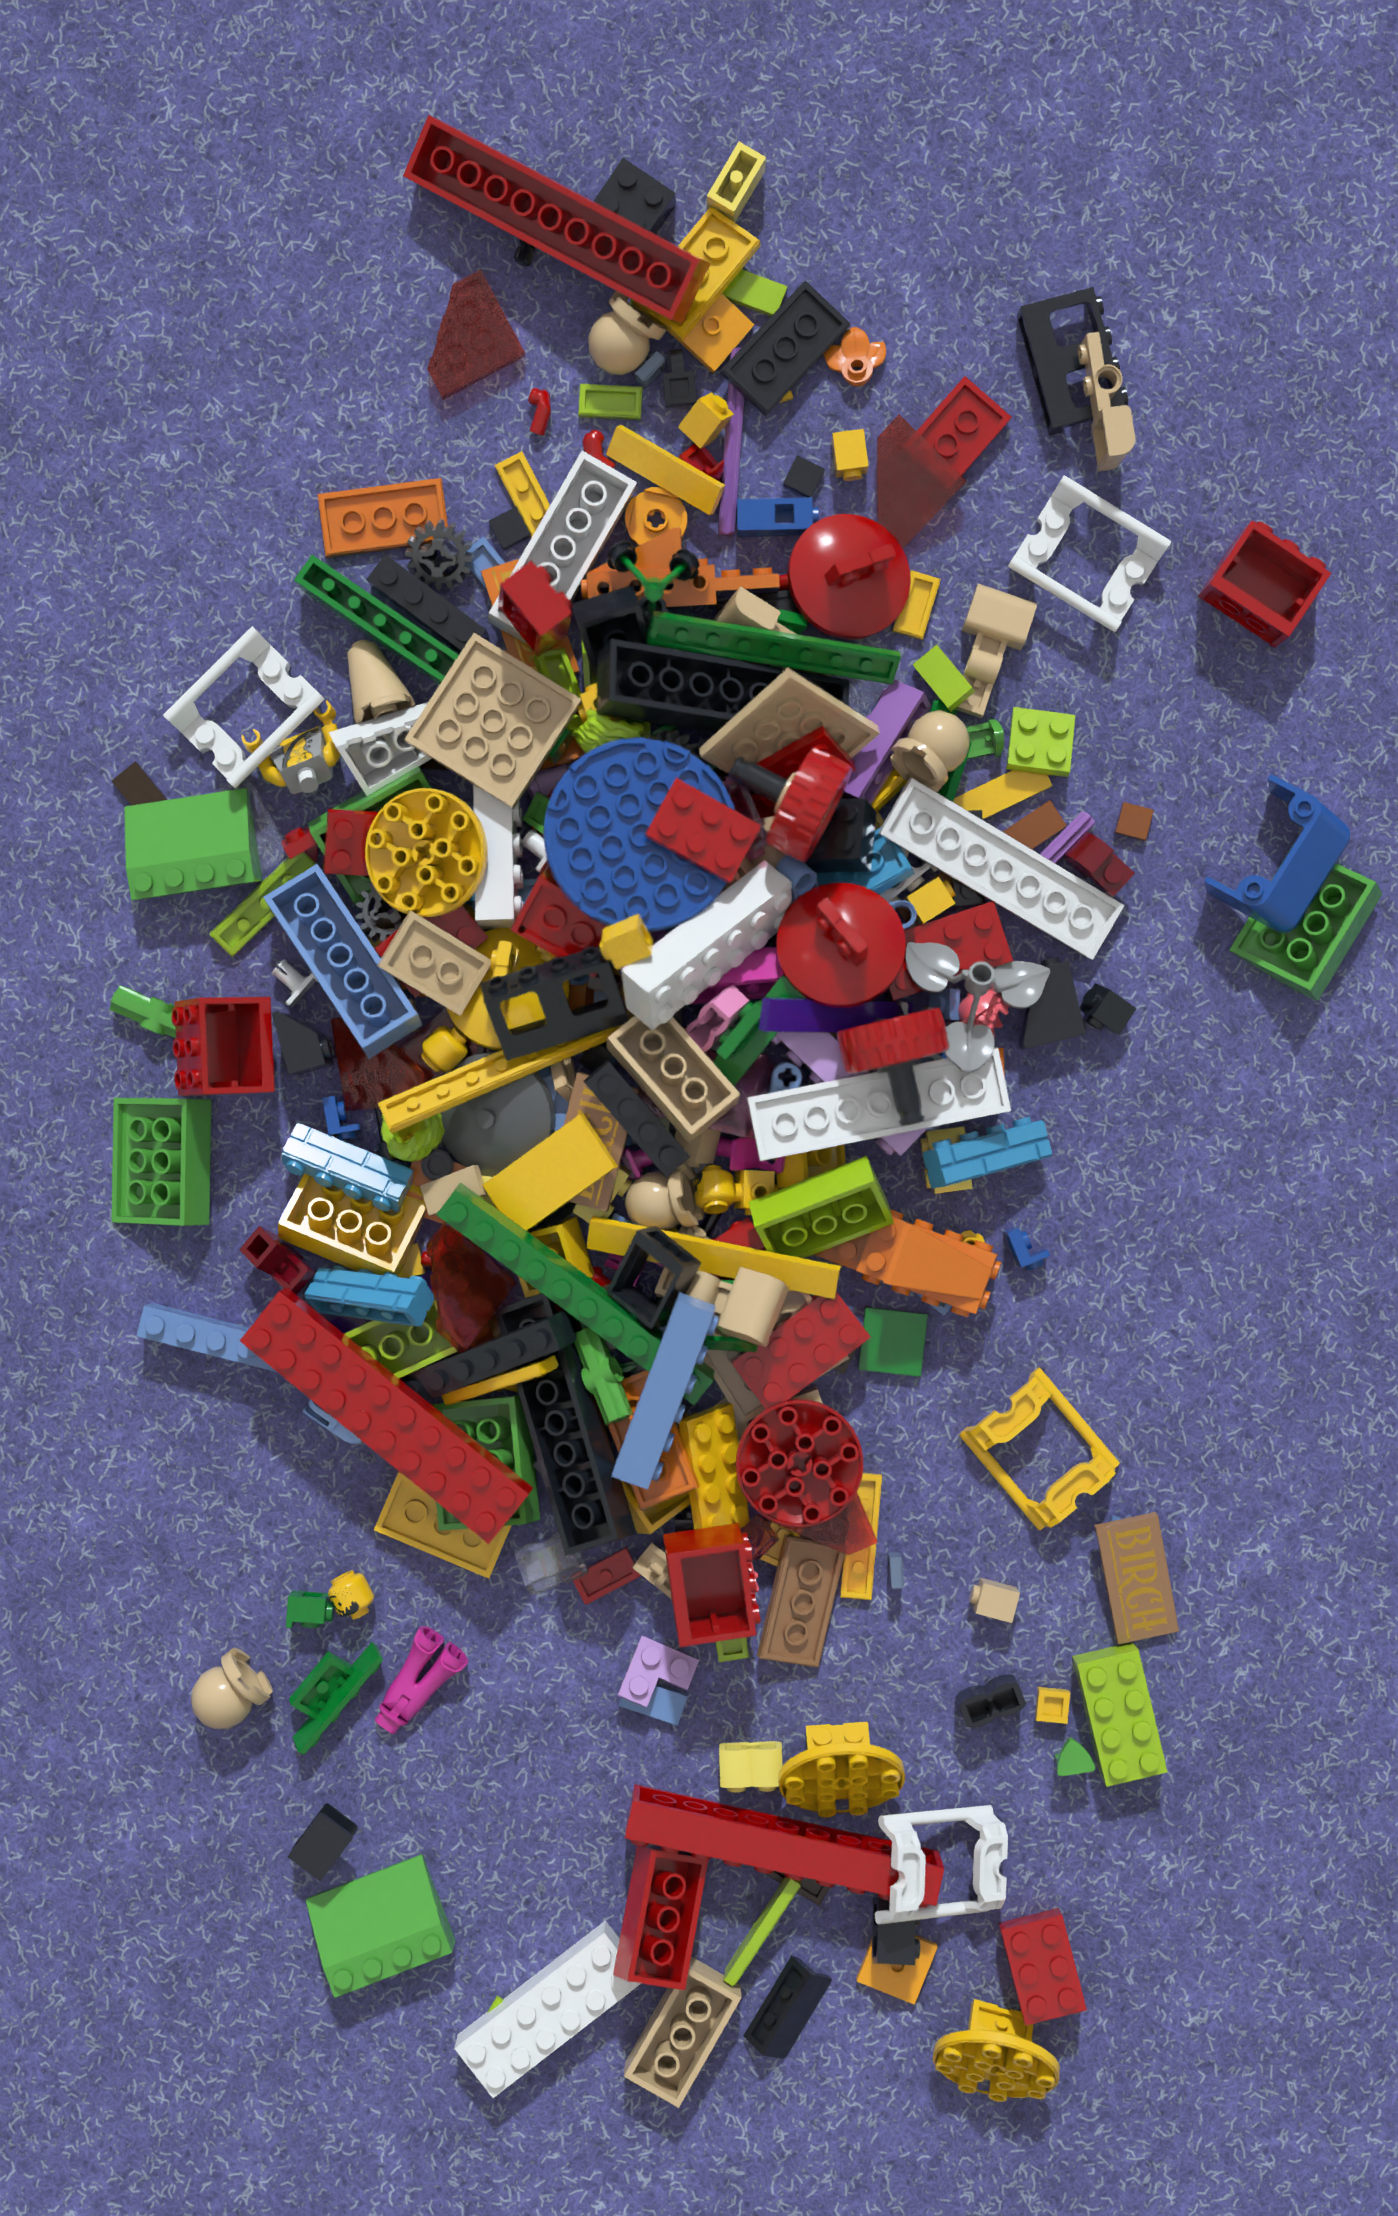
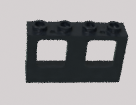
M1094 287L1020 306L1017 314L1049 436L1061 433L1065 427L1093 420L1091 405L1081 408L1073 405L1066 380L1068 373L1085 369V364L1081 365L1078 357V346L1082 345V342L1065 347L1058 346L1050 321V314L1052 312L1086 303L1093 331L1100 334L1104 365H1113L1120 370L1119 361L1116 356L1112 357L1109 346L1112 345L1110 329L1108 326L1104 327L1101 316L1104 314L1103 302L1100 296H1096ZM1106 378L1109 389H1112V382ZM1120 387L1115 396L1110 400L1111 407L1128 405L1129 401L1125 387Z
M600 945L587 947L580 952L564 957H555L551 961L536 966H527L517 972L504 976H495L488 981L480 983L486 1009L507 1061L616 1027L629 1021L610 963L604 958ZM589 973L599 974L607 999L570 1010L562 984L567 980ZM529 992L536 993L545 1018L509 1029L500 1003Z

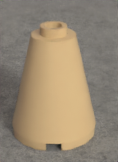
M359 640L352 644L351 649L347 652L353 714L356 724L416 706L413 697L376 643L369 642L368 640Z

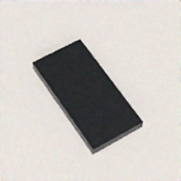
M804 281L721 369L720 374L766 417L845 333L851 323L807 281Z

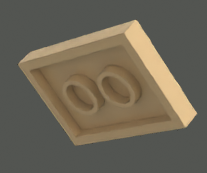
M409 911L377 966L461 1016L489 969L491 960L416 913Z

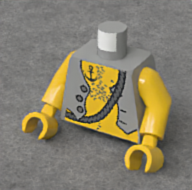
M327 700L328 708L325 713L321 714L319 707L313 711L317 718L323 722V727L319 725L285 739L258 766L267 782L278 787L286 786L291 794H297L302 791L313 793L317 790L319 784L329 781L333 777V766L336 765L341 754L329 732L338 730V728L332 722L336 717V710ZM253 729L256 736L254 742H246L245 737L241 736L246 750L250 753H253L263 743L256 729Z

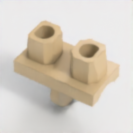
M651 1542L632 1568L671 1598L666 1554Z

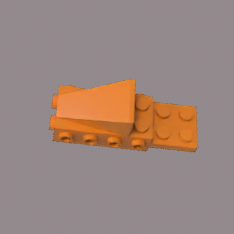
M672 528L635 548L637 554L635 566L648 579L657 577L661 580L671 572L669 563L672 556L679 549H682L681 528ZM708 558L698 559L700 566L697 577L694 579L689 578L686 581L675 578L670 582L674 583L673 588H664L661 598L666 603L665 607L717 604L716 591L738 590L740 586L744 589L780 587L779 574L772 573L771 567L752 568L753 575H740V569L721 570V577H715L714 564L708 565ZM607 563L587 573V579L581 580L583 599L605 594L600 588L608 587V592L630 585H640V591H635L638 601L645 597L643 585L630 571L618 572L616 569H611Z
M891 1209L894 1224L814 1254L817 1257L863 1273L861 1279L879 1285L882 1280L883 1283L892 1285L891 1290L909 1296L910 1291L922 1295L921 1301L939 1307L940 1302L952 1306L951 1312L964 1317H969L970 1312L977 1314L979 1308L985 1310L991 1292L986 1291L989 1279H996L1001 1266V1262L996 1261L998 1254L992 1252L994 1246L975 1240L974 1245L962 1241L964 1235L947 1229L943 1235L932 1231L933 1224L916 1219L914 1224L902 1220L903 1213Z

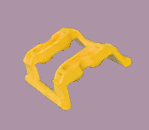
M1038 1367L1030 1374L1028 1382L1009 1397L1011 1406L1008 1411L999 1413L993 1410L977 1425L966 1427L958 1435L1038 1531H1040L1044 1527L1052 1528L1077 1509L1075 1499L1079 1494L1089 1493L1092 1496L1107 1484L1116 1474L1115 1468L1120 1462L1043 1370ZM1050 1398L1088 1443L1093 1459L1088 1463L1083 1462L1073 1466L1047 1489L1045 1499L1038 1503L1025 1496L988 1452V1449L997 1443H1005L1013 1439L1039 1416L1041 1406Z

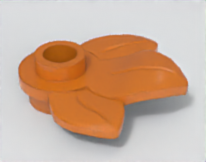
M851 327L843 335L841 345H832L824 354V359L831 370L842 373L845 381L852 386L859 387L865 385L873 375V369L883 364L886 358V346L884 342L870 343L868 336L862 329ZM861 367L862 369L855 371L852 368Z

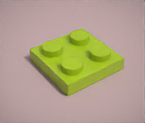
M1013 707L1006 769L1068 777L1071 769L1076 715Z

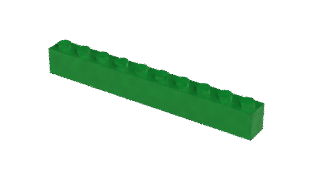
M314 555L310 556L294 579L299 588L439 685L459 656ZM568 729L564 730L546 758L555 765L573 741V737Z
M459 1183L436 1214L438 1217L650 1372L664 1332L658 1328L651 1330L641 1325L637 1317L619 1305L614 1298L606 1293V1289L464 1184ZM704 1362L701 1365L695 1363L692 1375L697 1377L691 1394L684 1393L683 1397L695 1405L713 1382L715 1370Z

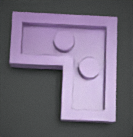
M641 1636L617 1696L646 1708L658 1679L688 1690L699 1660Z

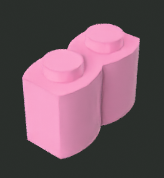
M730 985L701 1009L699 1016L686 1027L685 1031L701 1050L706 1052L718 1042L729 1027H733L734 1022L739 1019L738 1015L749 1003V1000L734 985Z

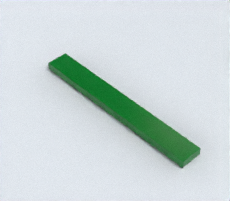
M653 611L646 637L647 645L892 685L901 659L900 652L659 611Z

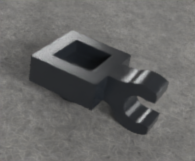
M682 349L670 350L672 372L663 373L665 406L668 408L694 405L697 402L694 370L684 371Z

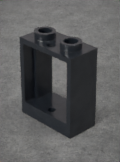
M653 1226L639 1229L606 1293L614 1298L619 1305L637 1317L639 1323L651 1330L663 1327L668 1324L679 1292L686 1294L702 1262L658 1227ZM649 1254L675 1275L659 1306L633 1286Z

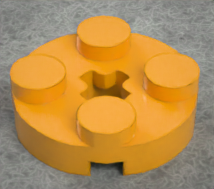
M650 487L634 496L628 503L625 511V526L630 539L637 546L672 528H681L682 539L687 529V512L679 497L662 487ZM655 512L661 513V518L665 520L664 524H659L657 528L652 527V523L647 521L648 516L653 517Z

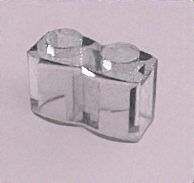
M559 1532L554 1533L544 1543H528L515 1553L524 1586L530 1595L548 1591L560 1583L573 1581L589 1572L582 1551L565 1556Z

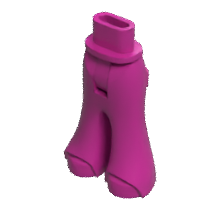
M426 1626L419 1627L413 1638L412 1646L404 1665L390 1685L383 1702L379 1706L381 1711L375 1718V1722L391 1734H395L401 1725L405 1726L423 1708L444 1682L460 1672L468 1664L466 1654L456 1645L448 1642L420 1681L417 1680L424 1666L444 1642V1637L432 1628Z

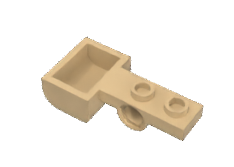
M1099 332L1086 334L1081 343L1082 345L1078 346V357L1080 364H1085L1086 377H1083V389L1085 396H1090L1093 414L1091 429L1098 472L1113 470L1122 463L1135 444V432L1131 408L1127 405L1111 407L1110 400L1115 396L1122 384V374L1117 367L1104 365ZM1102 377L1108 378L1112 382L1113 388L1103 389L1099 385L1098 379Z
M979 583L977 584L961 630L976 636L963 677L973 687L975 692L956 707L955 710L979 718L983 717L1001 667L1006 646L1021 651L1025 644L1037 603Z
M741 586L712 619L713 621L795 634L777 622L781 611ZM770 665V666H773V667H778V668L787 669V667H781V666ZM795 669V670H797V671H802V672H807V673H813V674L831 676L830 674H824V673H818V672H811V671H805V670Z
M664 1267L654 1291L661 1298L664 1297L675 1276L666 1267ZM740 1267L733 1284L723 1282L709 1273L698 1270L686 1295L716 1305L714 1314L720 1316L716 1327L722 1334L766 1347L789 1288L777 1278Z

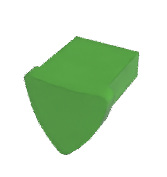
M990 719L986 723L966 727L969 740L972 742L967 759L992 754L995 757L1002 756L1004 731L996 719Z
M1069 1738L1060 1753L1054 1754L1056 1772L1059 1776L1075 1775L1095 1770L1091 1756L1074 1738Z

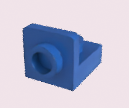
M338 1096L322 1098L329 1135L337 1134V1139L343 1140L356 1137L355 1131L363 1130L362 1124L343 1126L342 1120H347V1111L344 1101L339 1102Z
M1018 1227L1003 1231L1018 1267L1026 1266L1027 1270H1031L1045 1264L1043 1259L1050 1256L1048 1250L1042 1249L1029 1254L1028 1250L1032 1248V1244L1026 1231L1021 1232Z

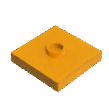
M721 294L683 341L673 334L671 335L713 374L755 324Z
M915 1935V1939L920 1941L919 1959H915V1965L872 1964L871 1939L856 1976V1981L915 2005L938 1948L937 1943Z

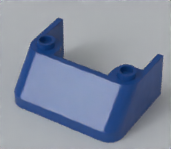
M1270 774L1268 778L1270 793L1289 803V817L1296 825L1304 828L1271 881L1259 875H1250L1240 882L1235 891L1208 876L1205 878L1204 884L1207 893L1276 932L1288 933L1298 926L1350 842V830L1339 817L1316 797Z

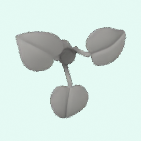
M908 942L905 953L908 973L919 988L927 992L939 993L946 988L948 981L957 983L965 979L966 990L971 995H974L968 1023L954 1022L946 1027L949 1050L943 1052L955 1066L967 1073L974 1072L984 1066L994 1049L995 1041L991 1029L985 1025H973L980 997L985 995L990 987H992L995 993L1001 992V998L1005 1004L1010 1007L1025 1009L1033 1006L1039 1000L1050 974V969L1045 966L1031 962L1011 961L999 965L995 969L986 962H976L970 967L969 971L964 969L961 974L955 976L959 971L960 962L954 950L939 943Z

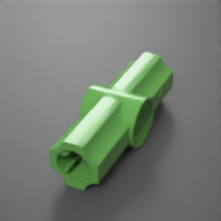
M121 985L118 987L111 999L109 1010L139 1022L140 1026L163 1036L167 1034L176 1038L175 1026L171 1019L173 1004H167L165 1001L153 996L151 998L128 987Z
M586 1328L576 1332L577 1340L574 1343L584 1367L581 1371L582 1380L587 1390L595 1395L605 1424L611 1425L629 1418L633 1415V1412L621 1384L624 1377L619 1362L610 1355L604 1338L593 1330Z

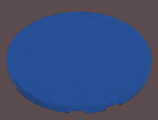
M642 737L615 740L594 748L571 765L557 783L551 795L544 820L543 838L546 859L550 871L563 894L574 906L591 919L603 925L611 926L639 914L648 932L667 930L679 926L701 913L714 901L727 882L644 836L676 778L735 810L732 800L720 778L707 764L705 765L700 759L692 755L690 751L667 741L662 742Z

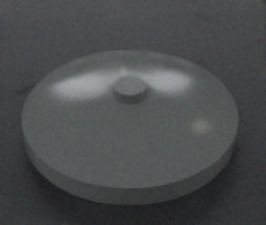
M496 1051L472 1055L462 1060L451 1071L494 1054ZM537 1071L440 1113L442 1125L445 1129L442 1141L448 1151L466 1168L478 1165L481 1175L490 1177L497 1175L552 1135L556 1123L552 1095L547 1084Z

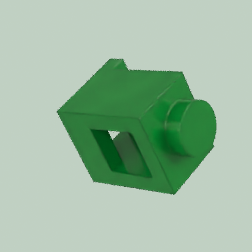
M293 1590L288 1596L286 1628H292L296 1622H301V1626L305 1628H318L320 1624H324L326 1621L332 1622L335 1608L332 1602H330L328 1593Z

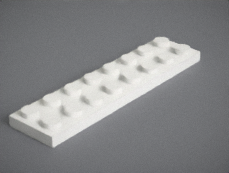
M909 778L878 832L879 835L987 899L994 901L997 905L1091 960L1094 959L1124 907L1122 903L913 778Z
M993 1049L991 1057L986 1064L970 1073L961 1071L948 1058L913 1065L922 1104L921 1112L925 1119L922 1122L905 1126L899 1124L900 1116L896 1111L887 1072H875L748 1097L747 1103L759 1161L1009 1112L1011 1107L999 1049Z

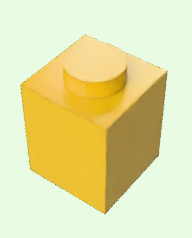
M711 392L697 400L678 428L701 449L717 438L734 413L728 409L724 399Z
M864 429L832 433L831 445L836 478L843 477L844 481L861 479L862 474H867L869 467Z
M937 877L904 898V900L910 902L915 907L916 920L922 925L954 905L955 902L952 898L956 894L947 880L942 882Z
M639 914L603 929L600 949L604 958L607 961L611 960L616 970L652 955L653 939Z

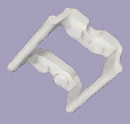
M1064 475L1037 518L1041 526L1040 532L1036 535L1028 534L1008 567L1106 628L1116 632L1122 623L1121 620L1134 601L1130 594L1131 587L1137 584L1143 586L1155 565L1167 550L1171 540ZM1083 502L1138 535L1136 550L1132 555L1125 557L1120 562L1101 594L1102 605L1100 607L1090 603L1037 569L1038 565L1045 563L1051 557L1070 524L1069 514L1072 509Z
M252 626L163 716L203 754L207 751L214 752L215 758L212 764L236 788L325 699L301 675L296 678L290 677L289 669L291 665ZM239 657L253 662L258 667V675L261 680L287 706L296 709L247 759L242 748L215 722L204 720L194 704Z
M991 1805L879 1816L878 1824L880 1828L892 1840L891 1867L899 1872V1878L894 1885L890 1886V1910L877 1911L875 1913L877 1924L988 1912L989 1910L1002 1908L1006 1900L1007 1877L999 1873V1866L1004 1859H1007L1008 1834L1005 1824L993 1814ZM954 1821L967 1822L973 1828L980 1831V1839L974 1848L973 1889L978 1895V1899L943 1903L936 1906L927 1905L926 1908L918 1907L924 1898L926 1860L921 1850L917 1832L914 1831L912 1826Z

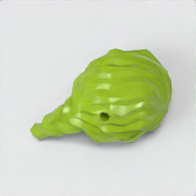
M591 709L586 712L588 717L586 722L582 723L581 718L575 714L566 727L570 731L571 736L575 737L577 744L581 746L585 754L594 748L615 740L643 738L642 733L645 731L643 724L630 720L627 722L624 720L611 721L606 715L596 714V710Z
M412 1065L404 1066V1070L407 1073L408 1090L421 1085L422 1080L417 1074L416 1067ZM440 1113L392 1134L382 1115L381 1136L387 1143L391 1157L409 1162L418 1161L427 1157L442 1141L445 1129L442 1125Z

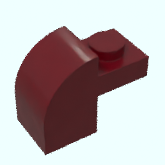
M1086 832L1063 856L1084 878L1089 876L1111 897H1114L1135 874L1113 853L1114 850L1089 832Z
M258 1226L239 1249L257 1269L270 1274L283 1289L288 1288L296 1295L315 1274L303 1261L304 1257L288 1243L279 1239L276 1234L261 1226Z

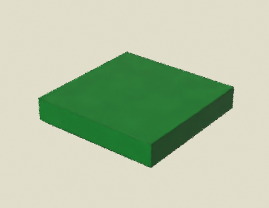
M865 1307L863 1327L871 1338L860 1346L858 1369L921 1377L928 1314Z

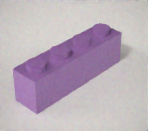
M895 679L893 685L889 684L881 692L876 707L866 717L878 725L880 734L852 757L856 771L851 773L841 799L866 798L870 804L873 803L894 769L890 760L894 753L891 750L899 739L907 738L914 722L927 714L932 708L924 692Z

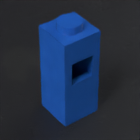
M813 497L737 499V537L801 536L812 524L819 521V508L813 507Z

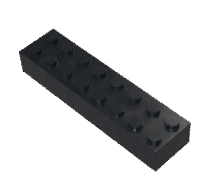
M610 639L598 653L596 714L717 733L786 669ZM792 670L849 707L848 679Z
M543 1293L497 1309L495 1313L501 1334H505L561 1312L564 1309ZM565 1310L575 1334L578 1331L574 1317ZM574 1342L558 1351L519 1365L522 1366L555 1355L559 1366L542 1376L516 1384L565 1556L637 1534L622 1481L611 1477L616 1460L595 1395L591 1394L583 1383L581 1371L584 1367Z

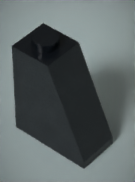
M1059 957L1040 961L1042 966L1050 969V974L1039 1000L1033 1006L1026 1008L1019 1043L1021 1049L1086 1034L1069 961L1060 962Z

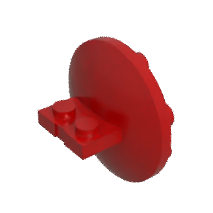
M837 514L825 517L812 524L799 537L789 557L787 577L792 599L805 619L828 635L841 639H863L873 636L892 624L905 607L911 584L907 557L897 539L885 527L874 520L855 514Z
M830 883L807 891L791 904L780 922L776 948L781 970L790 985L807 999L813 1000L815 1003L829 1007L845 1008L867 1003L880 996L891 986L901 970L906 941L899 916L882 896L860 885Z
M793 1399L780 1402L763 1410L746 1427L737 1448V1477L746 1499L761 1515L784 1526L810 1527L834 1518L852 1501L862 1479L863 1452L854 1429L840 1413L817 1401Z

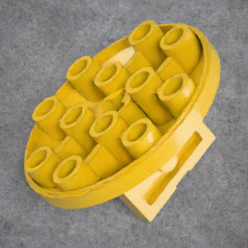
M419 788L406 791L394 797L378 812L370 826L366 839V867L374 888L384 901L405 914L412 911L420 917H436L458 909L476 892L487 866V840L479 818L462 799L442 790Z
M497 928L484 932L488 939L474 949L491 960L490 967L480 983L488 981L495 976H504L517 972L527 966H536L548 962L539 958L541 952L535 949L536 945L511 931V928ZM567 980L562 984V987L569 1002L570 983ZM479 984L461 1016L449 1009L447 1011L454 1025L466 1038L482 1047L501 1051L502 1047L486 1009L481 984ZM534 992L516 996L500 1003L509 1029L545 1018L538 996Z
M868 1722L806 1726L807 1750L790 1758L781 1767L778 1774L779 1790L788 1804L818 1812V1815L824 1818L832 1817L836 1813L849 1812L856 1816L866 1814L868 1808L880 1805L889 1799L899 1796V1791L905 1783V1771L901 1759L885 1748L870 1744ZM848 1799L849 1809L836 1810V1800Z
M974 1999L971 2004L968 2030L947 2034L938 2039L934 2045L933 2063L937 2071L958 2084L960 2091L965 2093H975L977 2091L988 2094L991 2100L997 2102H1004L1007 2100V2097L1043 2099L1046 2097L1047 2092L1057 2086L1060 2076L1058 2061L1047 2050L1032 2042L1034 2024L1025 2026L1020 2011L1007 2010L998 2007V2005ZM985 2079L990 2081L989 2092L978 2090L977 2083L983 2082Z

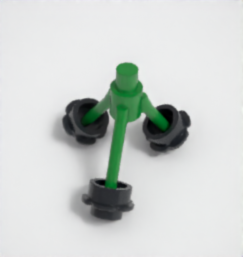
M620 541L615 543L607 553L609 558L607 564L611 569H616L618 572L630 571L643 585L645 597L639 601L645 624L648 626L650 625L653 611L668 613V610L665 608L666 603L661 598L664 588L675 578L686 581L689 578L694 579L699 574L698 568L700 563L698 558L686 549H679L677 553L673 554L669 563L671 572L661 580L657 577L648 579L635 566L637 554L630 542Z

